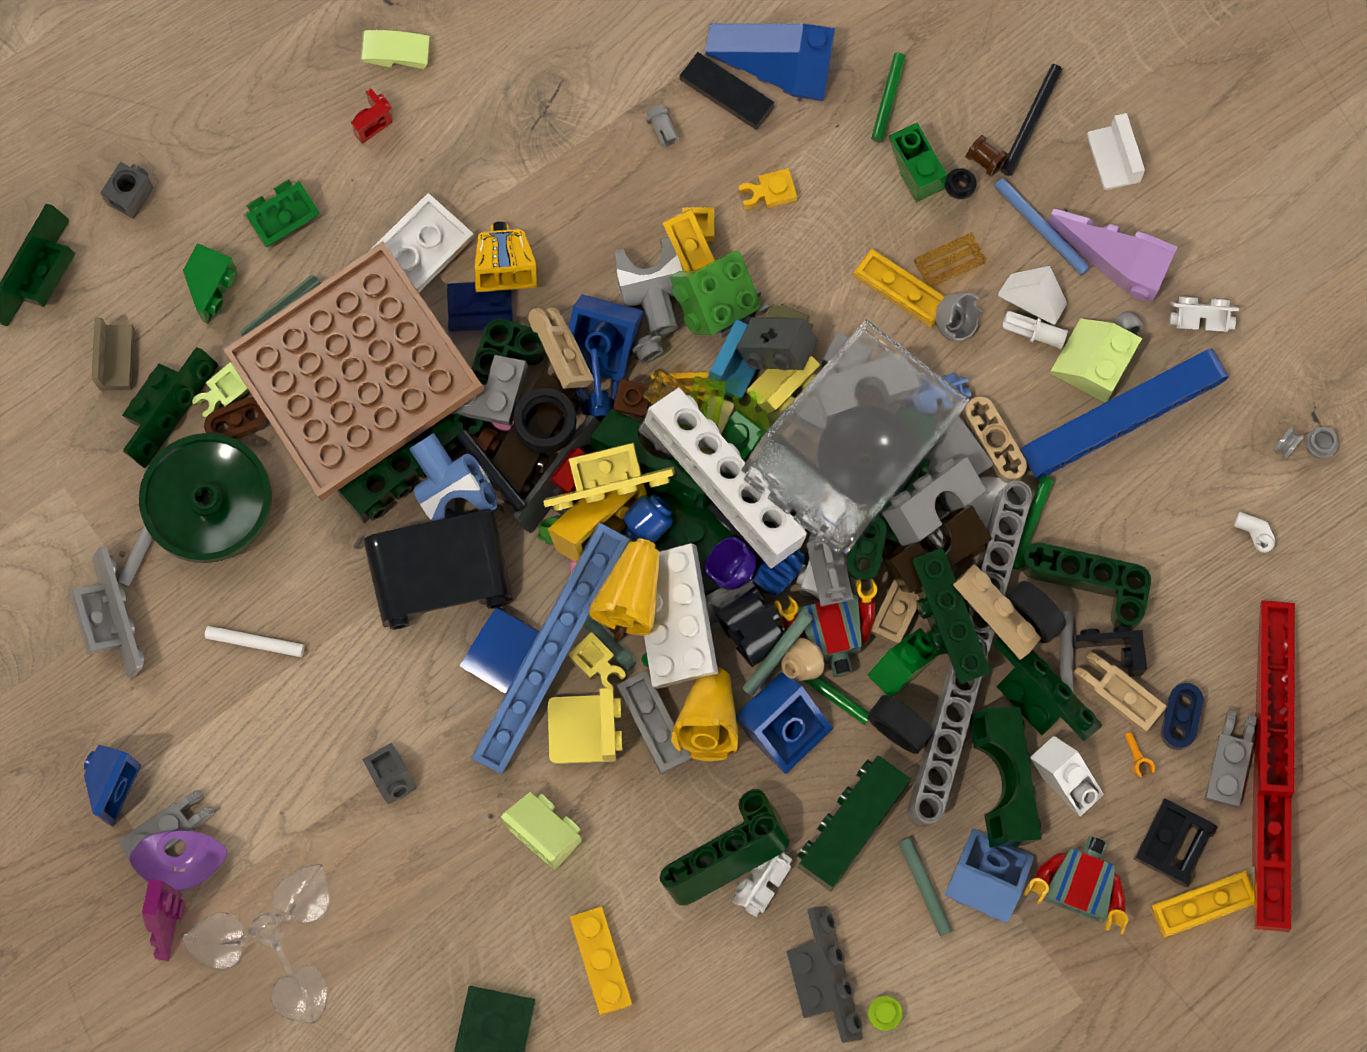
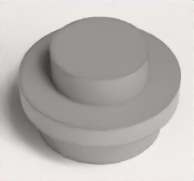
M1317 427L1309 432L1305 445L1307 451L1313 457L1327 459L1336 453L1339 440L1333 430L1327 427Z

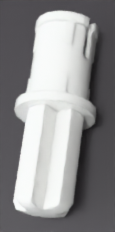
M1012 311L1006 313L1002 323L1003 329L1028 337L1030 342L1037 340L1058 349H1062L1068 333L1066 329L1063 330L1041 322L1039 317L1035 320Z

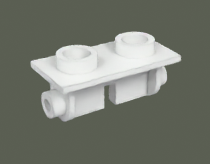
M1179 296L1178 302L1170 301L1169 305L1176 307V312L1170 313L1169 324L1175 325L1176 329L1199 330L1200 318H1205L1204 330L1228 332L1229 329L1234 330L1236 325V317L1231 316V311H1239V308L1230 306L1231 300L1211 299V304H1199L1196 297Z
M781 853L753 869L749 876L742 879L736 887V896L732 903L745 907V911L757 917L759 912L763 913L775 892L766 887V884L769 881L776 887H779L791 869L789 864L792 859Z

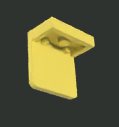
M613 688L600 689V695L552 697L549 699V759L552 763L616 762V751H622V731H615V718H621V699L614 698Z

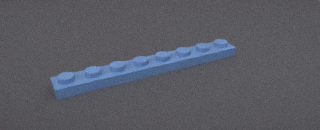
M598 522L471 756L473 760L500 774L503 773L590 613V604L618 561L629 538Z

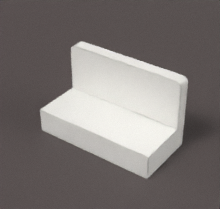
M1127 113L1114 116L1111 126L1087 133V140L1104 190L1107 191L1141 182L1145 168Z

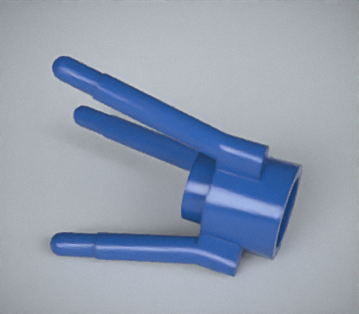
M593 348L591 350L594 392L589 393V399H587L584 387L577 388V392L582 404V414L592 415L598 421H603L611 409L614 410V402L620 381L613 380L610 397H608L607 391H602L598 351Z

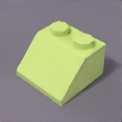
M1080 318L1052 367L1050 374L1106 403L1133 358L1142 338L1115 323Z
M529 792L505 811L501 819L504 826L551 869L556 871L582 842L581 837L577 834L581 829L567 816L561 820L552 811L556 807L545 796L540 794L538 797H535Z

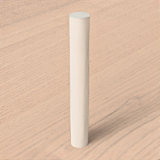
M207 626L205 631V639L302 657L304 653V644Z

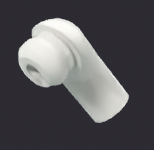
M1239 511L1234 527L1249 532L1253 544L1258 551L1263 553L1271 551L1275 546V537L1268 522Z

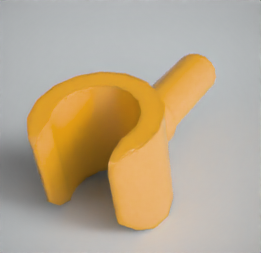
M1132 732L1125 734L1124 736L1134 759L1131 767L1132 773L1136 777L1142 778L1139 765L1144 762L1150 774H1153L1155 771L1153 761L1143 757Z

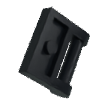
M1164 798L1137 850L1134 860L1163 874L1175 883L1188 888L1193 880L1191 874L1209 837H1214L1218 827L1214 823ZM1190 825L1197 832L1178 869L1171 865V862Z

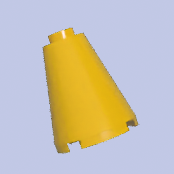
M637 539L636 542L628 543L590 604L589 615L591 618L614 630L616 625L627 627L626 633L650 635L654 627L660 552L655 549L653 542Z
M717 666L718 674L695 679L672 729L671 742L679 752H681L682 748L691 752L690 758L709 762L724 760L728 757L729 752L733 750L735 753L738 747L739 737L731 676L719 666Z

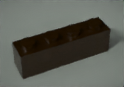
M542 371L532 390L552 388L565 394L572 402L576 413L580 405V401L577 400V388L563 389L559 379ZM551 403L535 405L530 409L526 417L527 429L532 435L542 439L555 437L559 434L565 421L560 408ZM513 423L492 461L525 500L534 488V484L531 482L536 473L541 474L545 470L550 457L545 453H536L526 448L518 439ZM490 480L497 499L511 505Z

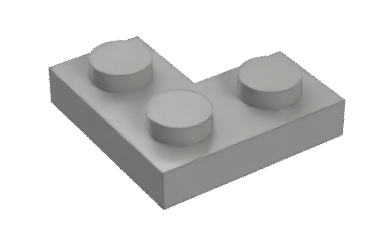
M494 355L487 384L483 385L485 390L450 414H459L469 418L511 426L528 367L526 361Z

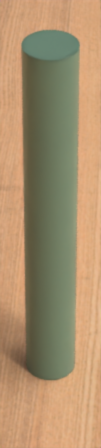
M801 611L742 688L746 693L751 696L755 694L812 621L813 617L808 612Z
M911 837L898 842L939 936L951 932L952 929Z

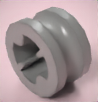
M1290 427L1273 450L1275 452L1281 451L1283 458L1286 460L1304 436L1295 435L1294 429Z

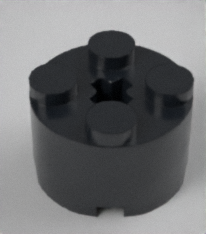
M752 587L727 604L716 614L724 632L729 639L732 638L737 645V651L751 667L761 663L786 632L781 625L777 626L776 622L780 620L779 615L770 603L765 606L763 605L765 601L755 587Z

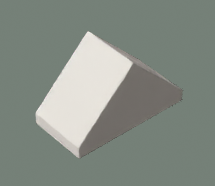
M1050 266L1010 274L998 294L999 297L1053 325L1056 324L1067 305V301Z

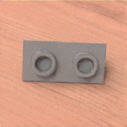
M823 534L816 537L817 541L806 543L821 607L854 600L839 536L830 538L829 534Z

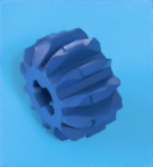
M798 549L772 569L761 558L752 575V580L765 593H769L773 597L777 596L796 577V574L802 568L805 556Z

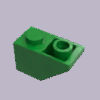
M918 122L889 135L901 177L914 200L919 202L944 190L947 173Z
M197 243L183 269V273L196 310L201 320L208 324L211 317L219 313L223 304L222 296L226 289L233 286L237 277V268L231 257Z
M918 629L888 650L867 676L886 695L893 697L907 687L940 655L939 649L934 650L928 635Z

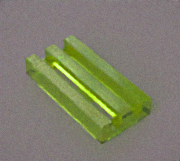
M695 376L691 397L697 403L700 387L705 388L700 411L705 417H707L712 389L718 390L712 421L718 427L727 381L720 380V382H716L711 378L705 380L701 379L700 376ZM684 425V430H691L689 426Z

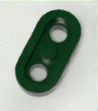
M868 514L860 517L853 528L847 568L850 575L856 580L869 581L875 578L880 570L887 529L884 521L876 515ZM872 527L877 533L875 537L867 538L864 535V530ZM863 559L868 560L870 563L869 569L865 571L860 570L857 566L858 562Z

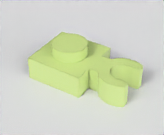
M230 362L206 382L211 390L208 393L197 394L192 402L197 406L201 405L204 401L209 402V408L202 413L206 418L211 412L218 410L221 403L224 407L235 403L250 391Z

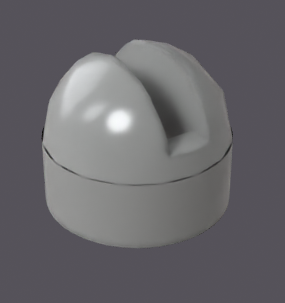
M1128 311L1118 315L1116 325L1135 335H1138L1143 330V325L1135 313Z

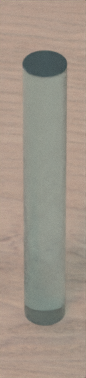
M588 614L583 626L590 633L592 632L615 655V659L627 671L632 669L637 662Z

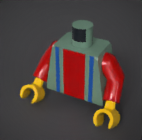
M860 579L856 582V589L861 597L859 600L857 594L853 595L854 600L822 607L820 603L798 608L796 601L791 596H788L791 604L786 610H782L778 600L775 602L776 610L783 616L782 622L786 631L802 610L808 612L813 617L799 637L813 641L820 648L824 656V662L830 661L834 677H842L853 673L849 656L859 654L862 645L869 641L875 622V600L873 597L877 593V586L874 579H871L872 587L868 591L861 590Z
M1088 836L1083 852L1070 848L1066 854L1057 853L1040 865L1034 878L1023 892L1024 896H1027L1029 891L1037 893L1039 896L1038 904L1046 901L1099 923L1106 920L1104 926L1106 931H1109L1111 924H1116L1121 928L1120 934H1124L1128 923V916L1125 913L1126 900L1121 878L1115 874V865L1102 860L1108 843L1096 837Z

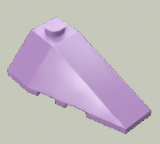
M1054 208L1048 224L1068 244L1120 288L1129 292L1131 297L1140 301L1148 300L1153 302L1178 248L1175 245L1137 231L1135 237L1120 232V227L1109 224L1108 227H1097L1090 218Z

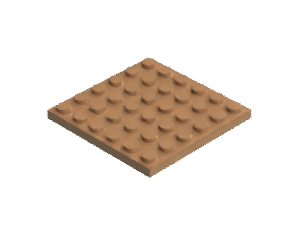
M381 242L223 350L321 501L485 390L384 242Z

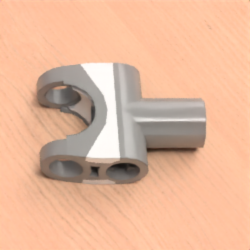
M669 237L660 239L661 258L655 266L650 268L636 267L631 263L629 257H626L623 248L615 250L618 286L623 304L628 307L643 305L652 336H665L678 329L670 298L674 297L672 292L673 285L669 276L683 270Z

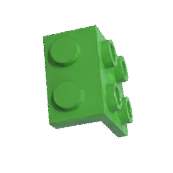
M731 251L696 271H678L669 276L673 285V295L680 302L685 314V324L692 331L693 335L712 336L734 324L736 319L741 320L757 311L761 306L743 257L738 251Z

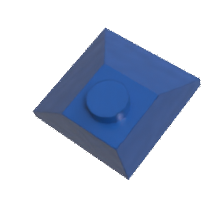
M98 745L95 752L91 751L87 756L84 764V770H86L84 778L92 813L106 824L114 826L141 764L126 752Z

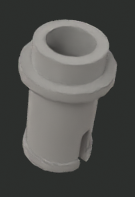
M662 104L654 106L647 111L648 117L646 121L652 124L661 147H668L674 144L673 139L677 142L680 137L669 118L670 110Z

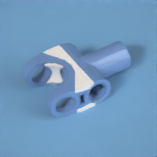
M434 433L409 448L428 477L415 486L414 493L417 501L431 521L458 516L457 498L468 500L473 506L476 505L480 511H493L497 508V496L491 482L472 455L465 454L452 462Z

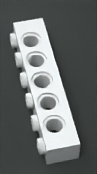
M677 388L649 407L644 422L771 569L801 548L807 535L802 522L797 517L791 516L783 507L781 498L775 492L769 491L762 483L759 473L754 468L748 467L741 459L738 449L733 444L727 443L720 435L717 425L711 419H706L699 411L696 401L690 395H685L680 388ZM679 425H687L691 430H684ZM700 449H708L712 454H704ZM721 473H729L733 476V479H727ZM742 497H749L753 499L755 503H747L742 499ZM763 522H772L777 528H769Z

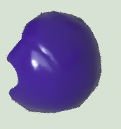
M726 538L714 546L708 555L705 572L721 588L735 590L751 579L756 569V557L754 551L739 538Z

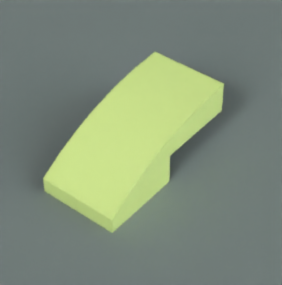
M364 30L360 62L390 68L393 63L424 69L428 62L430 36L402 31Z

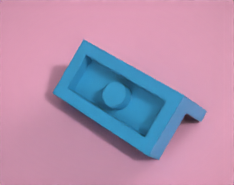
M736 319L709 372L706 385L730 397L741 400L757 369L750 368L736 348L748 326Z

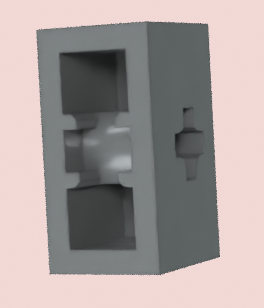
M751 318L736 348L744 358L745 363L753 369L803 370L818 339L805 319Z

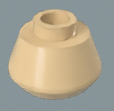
M798 637L781 659L782 670L787 677L795 681L818 678L824 670L822 651L813 641Z

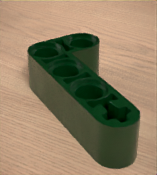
M495 319L489 322L484 330L471 369L480 383L486 385L490 372L482 370V367L488 362H493L494 355L523 360L528 365H536L543 361L546 351L538 333L533 332L531 327L505 319ZM498 333L508 335L504 342L499 343L492 340L494 335ZM528 342H536L539 345L536 350L531 352L523 350V346ZM455 414L454 425L463 432L465 430L464 425L469 426L472 418ZM473 418L475 426H470L467 431L477 440L484 428L488 427L489 421Z
M1033 543L1026 548L1022 557L1021 570L1027 577L1114 597L1111 622L1115 628L1129 626L1133 627L1134 630L1142 621L1151 586V575L1145 567L1045 543ZM1034 555L1040 557V566L1034 565ZM1052 559H1056L1053 570H1050L1049 568L1052 564L1050 562ZM1064 562L1073 563L1077 568V573H1065L1062 570L1061 564ZM1102 569L1106 571L1109 575V581L1101 582L1097 580L1094 576V570ZM1130 576L1138 578L1142 588H1131L1127 584L1126 578ZM1120 609H1131L1135 613V620H1125L1120 614Z
M749 790L739 799L738 807L744 820L743 823L663 868L659 877L660 882L676 904L681 906L692 904L780 855L787 849L790 842L789 835L777 810L762 790Z

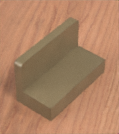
M95 318L91 377L99 390H132L135 336L133 325H106L102 318Z

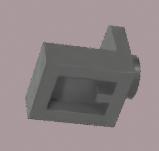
M392 743L362 759L378 790L388 804L405 797L409 792L416 789L414 781Z

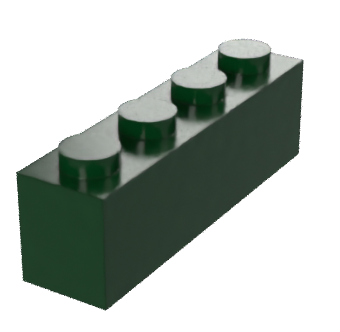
M879 755L873 762L868 759L865 761L856 774L860 780L854 789L847 786L837 800V803L841 805L834 816L830 813L825 816L817 828L821 832L814 843L808 840L797 855L801 859L798 868L830 892L911 780L910 777Z

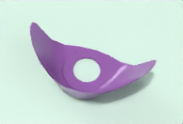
M173 830L153 834L141 840L130 853L129 860L134 870L147 882L149 879L161 880L175 890H186L208 879L225 860L227 849L213 837L201 832ZM171 839H180L184 841L186 848L181 855L174 857L165 853V844ZM181 869H186L184 872H178Z

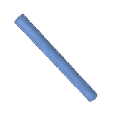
M1001 178L994 185L1081 276L1090 269L1087 262L1004 178Z

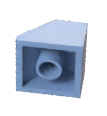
M972 828L948 884L945 896L954 899L959 904L979 910L991 918L1008 923L1022 894L1034 855L1014 846L989 848L988 835Z

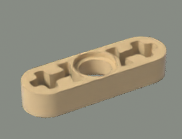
M982 396L972 398L967 403L965 409V420L994 464L993 469L1000 480L1005 483L1015 480L1020 481L1025 475L1027 463L993 403L988 398ZM977 406L980 410H987L985 420L988 426L983 431H980L984 426L979 415L973 417L974 407ZM992 432L1000 433L1004 437L1005 443L998 448L991 447L986 441L987 435ZM1008 449H1011V451H1008L1007 458L1010 461V463H1018L1019 465L1017 467L1016 474H1013L1011 470H1008L1006 472L1004 470L1006 467V460L1002 454H1004Z

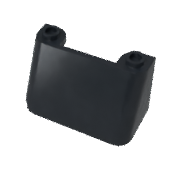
M492 511L473 512L384 531L364 538L365 551L381 621L384 627H390L391 630L408 627L409 621L415 617L414 614L475 601L487 605L488 609H495L496 607L505 606L507 604L506 601L513 600L498 526Z

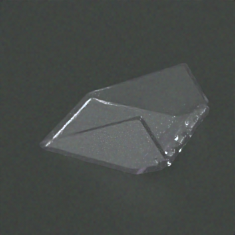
M866 319L762 436L741 469L746 474L743 480L761 494L766 489H769L771 493L767 499L786 514H789L793 509L798 513L793 518L813 535L821 530L824 533L820 538L823 543L837 554L841 551L847 554L967 406L970 399Z

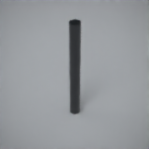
M1051 64L1000 170L1006 176H1012L1062 72V68L1057 64Z

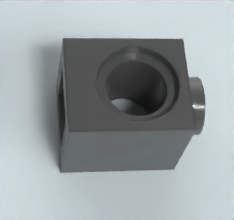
M120 162L100 194L108 206L134 219L151 193L153 186L148 178L149 174L144 169L135 164H132L130 167ZM135 184L131 191H122L126 185Z

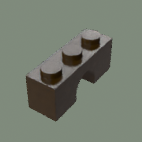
M973 505L956 509L940 519L942 525L939 526V529L943 535L941 548L945 551L952 572L959 567L957 562L966 556L973 558L986 549L985 544L992 540L991 535ZM919 542L905 546L901 545L882 558L903 592L919 594L923 591L912 563L914 558L927 554Z

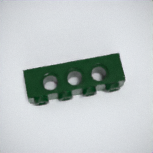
M447 416L338 490L340 497L363 523H366L369 519L373 521L379 518L386 511L387 504L395 498L399 500L407 495L412 488L411 485L420 477L422 479L427 478L409 448L434 433L450 458L461 449L462 445L457 439L461 431ZM405 460L411 463L410 467L404 472L394 470L395 465L399 461ZM376 481L385 483L382 491L378 493L369 491L372 483Z

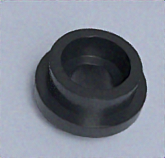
M957 168L947 174L945 190L951 197L962 200L974 193L976 178L969 170ZM961 181L966 187L959 189L955 186V183Z

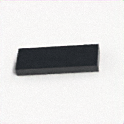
M699 52L696 53L680 74L682 82L755 130H757L774 107V101Z

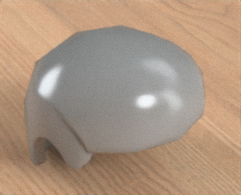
M955 292L946 295L938 304L935 313L936 322L945 338L952 341H962L973 335L978 326L979 316L982 314V311L975 304V301L979 298L977 295L969 292Z

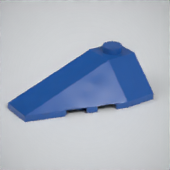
M710 23L705 54L737 70L742 69L757 76V80L766 84L769 82L783 89L784 93L792 97L824 101L835 28L809 24Z

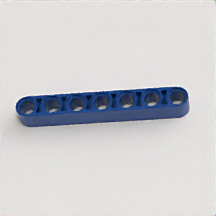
M1205 350L1033 440L1020 451L1036 480L1041 479L1042 476H1048L1217 387L1229 378V374L1214 350Z

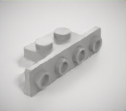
M106 546L99 547L92 559L100 584L73 589L70 593L71 601L87 655L119 649L127 677L133 678L136 677L144 664L143 651L141 647L136 646L133 636L135 633L134 621L131 616H127L124 606L126 602L125 591L121 585L118 586L115 576L117 572L115 559L112 555L109 556Z

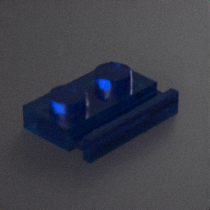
M475 282L447 284L449 332L485 330L487 324L495 319H505L513 322L512 289L476 292Z

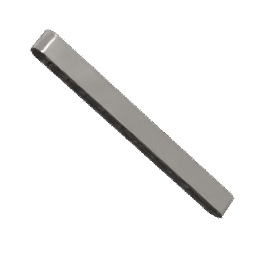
M1017 480L1009 482L995 497L987 526L992 540L985 544L986 549L979 554L976 565L981 572H984L990 578L991 583L1003 596H1005L1032 499L1029 486ZM1007 492H1013L1019 497V505H1014L1008 500ZM999 522L1009 525L1011 529L1010 536L1000 531ZM991 552L1001 556L1002 566L992 563L990 559ZM966 600L967 611L987 660L995 631L986 621L984 628H979L974 624L973 614L979 613ZM950 660L931 724L933 735L925 745L908 805L907 813L909 819L915 825L922 827L937 822L944 814L982 678L979 677L967 682V691L960 690L955 684L956 675ZM948 706L958 711V722H952L948 719L946 715ZM939 738H944L949 742V754H944L938 749L937 741ZM930 770H936L941 775L940 786H935L929 781L928 773ZM921 801L929 803L932 807L933 813L931 818H925L921 815L919 811Z

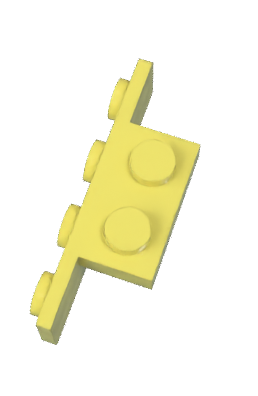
M633 442L570 458L569 463L577 491L548 497L543 500L544 507L553 506L554 511L573 507L572 501L585 498L586 503L605 499V492L617 490L618 495L637 491L636 485L649 482L650 487L669 483L668 477L673 476L675 470L674 467H669L642 474Z

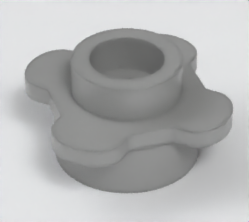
M647 335L639 339L632 349L633 357L635 359L639 358L641 363H648L658 358L664 352L662 342L660 341L662 339L661 336L653 337L652 335Z

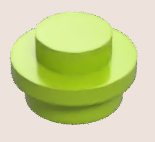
M878 997L869 1006V1021L878 1030L890 1031L901 1022L902 1008L898 1001L892 997Z

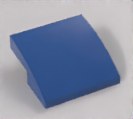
M496 607L474 640L460 666L506 694L539 631L500 607Z

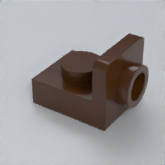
M620 379L614 402V411L645 417L647 408L649 409L652 403V385Z

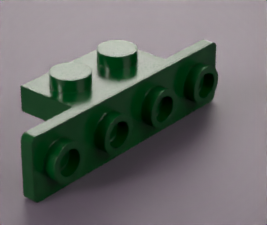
M45 204L0 281V324L7 327L10 324L22 301L45 307L76 254L69 247L57 244L69 219L51 204Z
M196 347L179 372L158 364L122 414L126 420L139 426L123 449V452L139 466L146 468L192 404L193 398L200 393L217 369L218 363L203 349Z
M940 548L914 558L912 563L923 589L918 594L919 600L916 601V606L922 619L927 618L931 628V631L928 632V637L934 650L939 649L941 655L948 654L960 684L989 674L988 662L962 595L953 586L956 580L944 549Z
M1000 637L993 642L996 648L1015 667L996 687L1015 707L1021 708V714L1041 736L1060 718L1083 741H1086L1102 727L1095 714L1073 694L1071 688L1060 680L1050 669L1048 663L1041 659L1033 649L1020 660Z

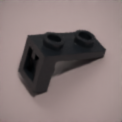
M1129 626L1113 628V632L1100 633L1099 629H1085L1080 631V635H1076L1073 639V648L1125 645V648H1121V661L1123 668L1128 667L1129 677L1142 676L1147 670L1143 630L1133 631V627Z

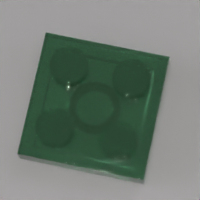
M469 985L454 1052H525L536 999Z

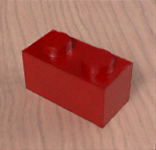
M578 447L571 450L549 479L563 493L573 492L576 489L569 459L585 455Z

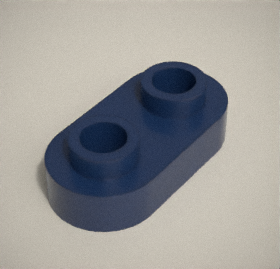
M1191 683L1177 685L1168 696L1161 728V737L1163 742L1174 750L1187 748L1196 738L1203 706V695L1200 689ZM1179 698H1188L1190 706L1183 707L1180 705ZM1172 729H1180L1183 732V738H1175L1172 735Z

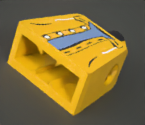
M499 221L491 225L489 232L478 234L474 266L476 292L537 288L536 261L523 230H509L507 223Z

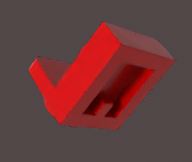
M372 88L365 91L371 108L361 110L354 117V120L351 121L354 134L362 144L392 123L389 113L392 109L390 103L382 93L377 96Z

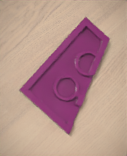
M149 879L142 916L146 930L152 932L150 944L156 947L154 950L155 959L168 961L176 921L181 920L183 917L185 900L181 899L182 894L164 881Z

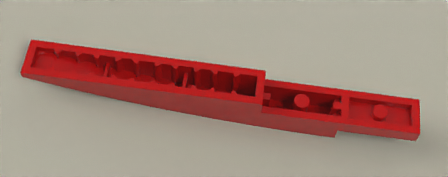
M1262 600L1260 602L1255 714L1257 719L1255 725L1252 867H1255L1254 929L1289 932L1291 930L1292 796L1294 794L1295 603Z

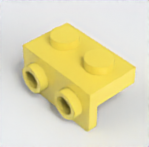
M810 356L803 370L766 369L746 390V393L767 414L775 411L777 408L782 412L794 401L795 398L791 394L799 386L805 389L817 377L814 371L820 364Z

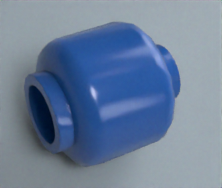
M655 494L651 497L642 495L624 514V521L628 526L625 532L635 542L637 539H645L655 543L671 527V514L673 511L659 496Z

